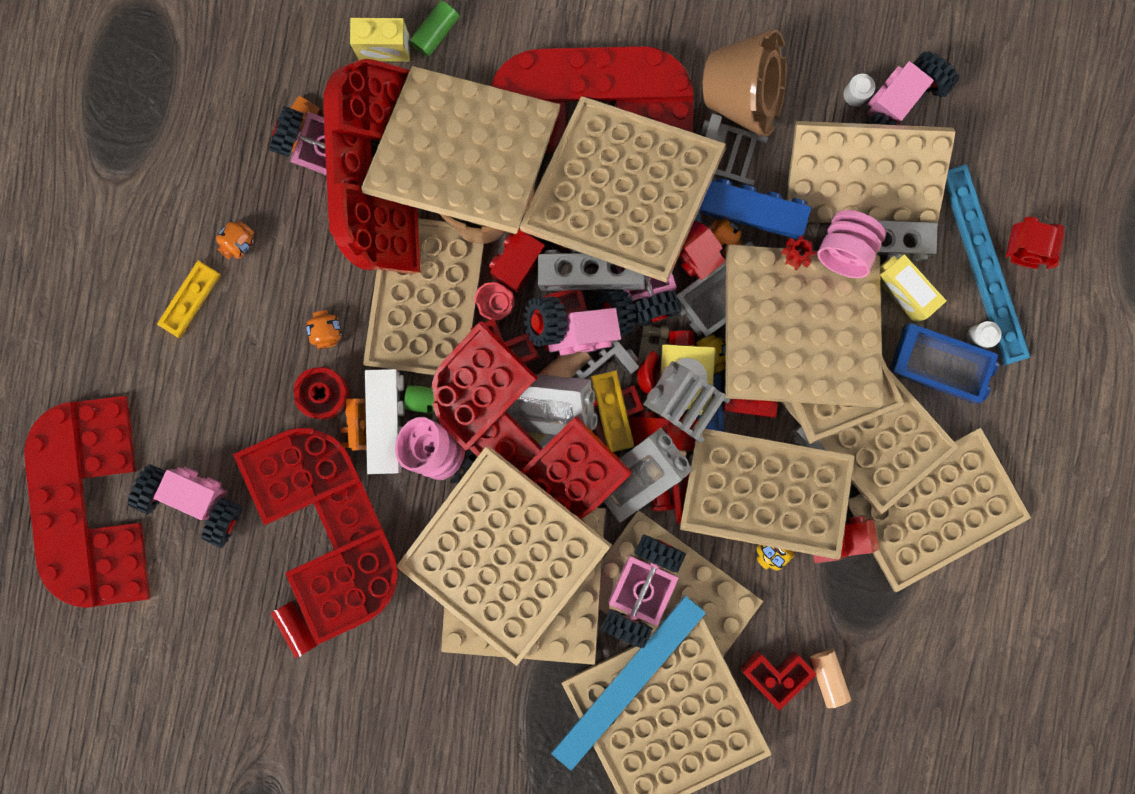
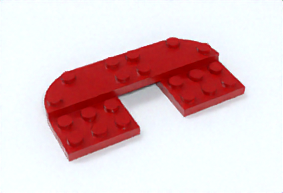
M653 47L532 49L521 52L507 60L497 71L491 83V87L560 104L559 114L544 155L555 153L566 130V101H579L581 96L595 101L616 100V108L693 133V88L689 75L682 64L672 55Z
M373 59L358 60L336 69L330 76L323 93L329 230L343 255L352 264L363 270H385L410 274L421 273L418 208L362 193V185L372 163L371 140L381 141L410 72L409 69Z
M482 321L479 322L443 360L434 375L432 382L434 402L432 404L439 422L466 451L470 449L478 457L486 446H490L579 519L584 518L632 474V471L577 416L543 448L506 411L538 377Z
M128 396L67 402L50 408L31 427L24 450L37 570L43 584L60 601L76 607L89 608L151 599L142 523L88 529L82 479L136 472Z
M296 428L279 433L233 454L265 526L314 504L333 546V551L285 572L316 645H320L364 623H368L379 616L391 602L397 588V561L356 468L344 447L332 436L310 428Z

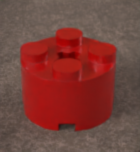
M1025 217L1023 222L1016 223L1011 228L1006 258L1011 257L1010 262L1026 268L1038 269L1039 264L1047 265L1046 269L1056 268L1060 261L1065 227L1060 224L1040 223V220L1035 217Z
M324 367L307 369L299 375L294 384L295 405L304 415L315 419L327 420L338 416L346 408V399L350 397V389L344 377L338 372ZM319 388L326 389L324 392L325 398H318L320 395L318 392Z

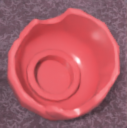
M488 282L478 288L474 302L477 304L479 312L483 317L499 321L506 319L512 314L515 306V297L508 286L500 282Z

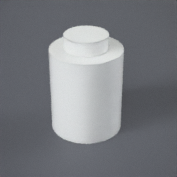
M858 74L851 79L844 89V99L849 105L854 107L861 106L872 96L875 91V82L872 77L867 74Z
M990 321L976 324L967 332L968 343L982 349L995 346L1001 339L999 326Z

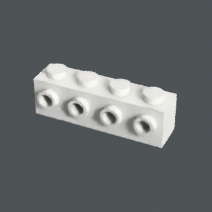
M396 369L365 370L367 474L402 473V468H404L398 462L395 453L396 439L403 428L401 427V416L405 415L404 401H400V391L404 390V376L400 375L399 370Z

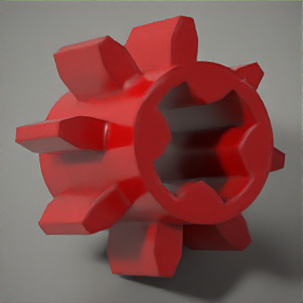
M800 236L797 241L790 238L786 242L787 247L781 252V254L786 255V262L784 264L794 266L795 270H798L802 264L807 268L812 263L810 259L816 255V252L812 251L811 245L813 242L804 240L803 236Z

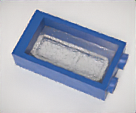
M910 323L904 326L889 370L897 377L970 403L978 404L986 400L990 393V386L988 384L991 376H994L999 366L997 358L999 354Z

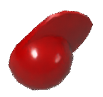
M655 351L649 353L646 360L639 365L637 371L638 384L641 390L647 394L660 380L661 358Z

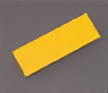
M198 260L157 325L177 338H181L222 274Z
M617 370L591 376L607 447L612 452L634 447Z

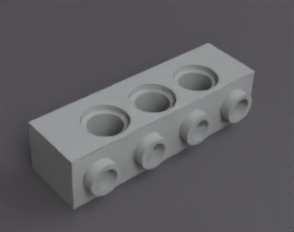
M878 221L885 229L888 245L887 247L881 246L876 255H885L887 259H890L893 256L899 258L905 254L906 256H912L913 261H928V257L937 254V223ZM904 236H909L912 238V248H908L904 245Z
M557 250L545 251V254H538V286L541 291L645 290V275L626 268L621 274H614L611 272V268L615 264L576 250L571 251V254H561ZM563 265H571L573 267L572 271L567 275L559 273ZM588 265H597L599 269L595 274L589 275L585 273Z

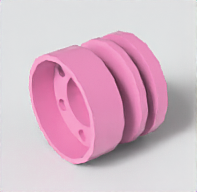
M854 210L839 211L834 215L831 221L832 224L827 230L828 235L825 236L818 250V259L828 269L850 278L867 277L876 260V253L880 250L881 243L885 239V229L881 223L864 213Z
M418 417L408 421L400 430L395 445L396 458L402 467L434 480H445L453 476L459 470L465 455V449L441 424L426 417Z

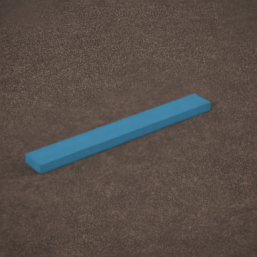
M965 164L949 169L945 189L988 320L997 324L1001 330V339L997 343L1003 366L1030 358L968 166Z
M685 595L651 634L645 648H640L553 749L551 754L572 771L702 619L706 611Z

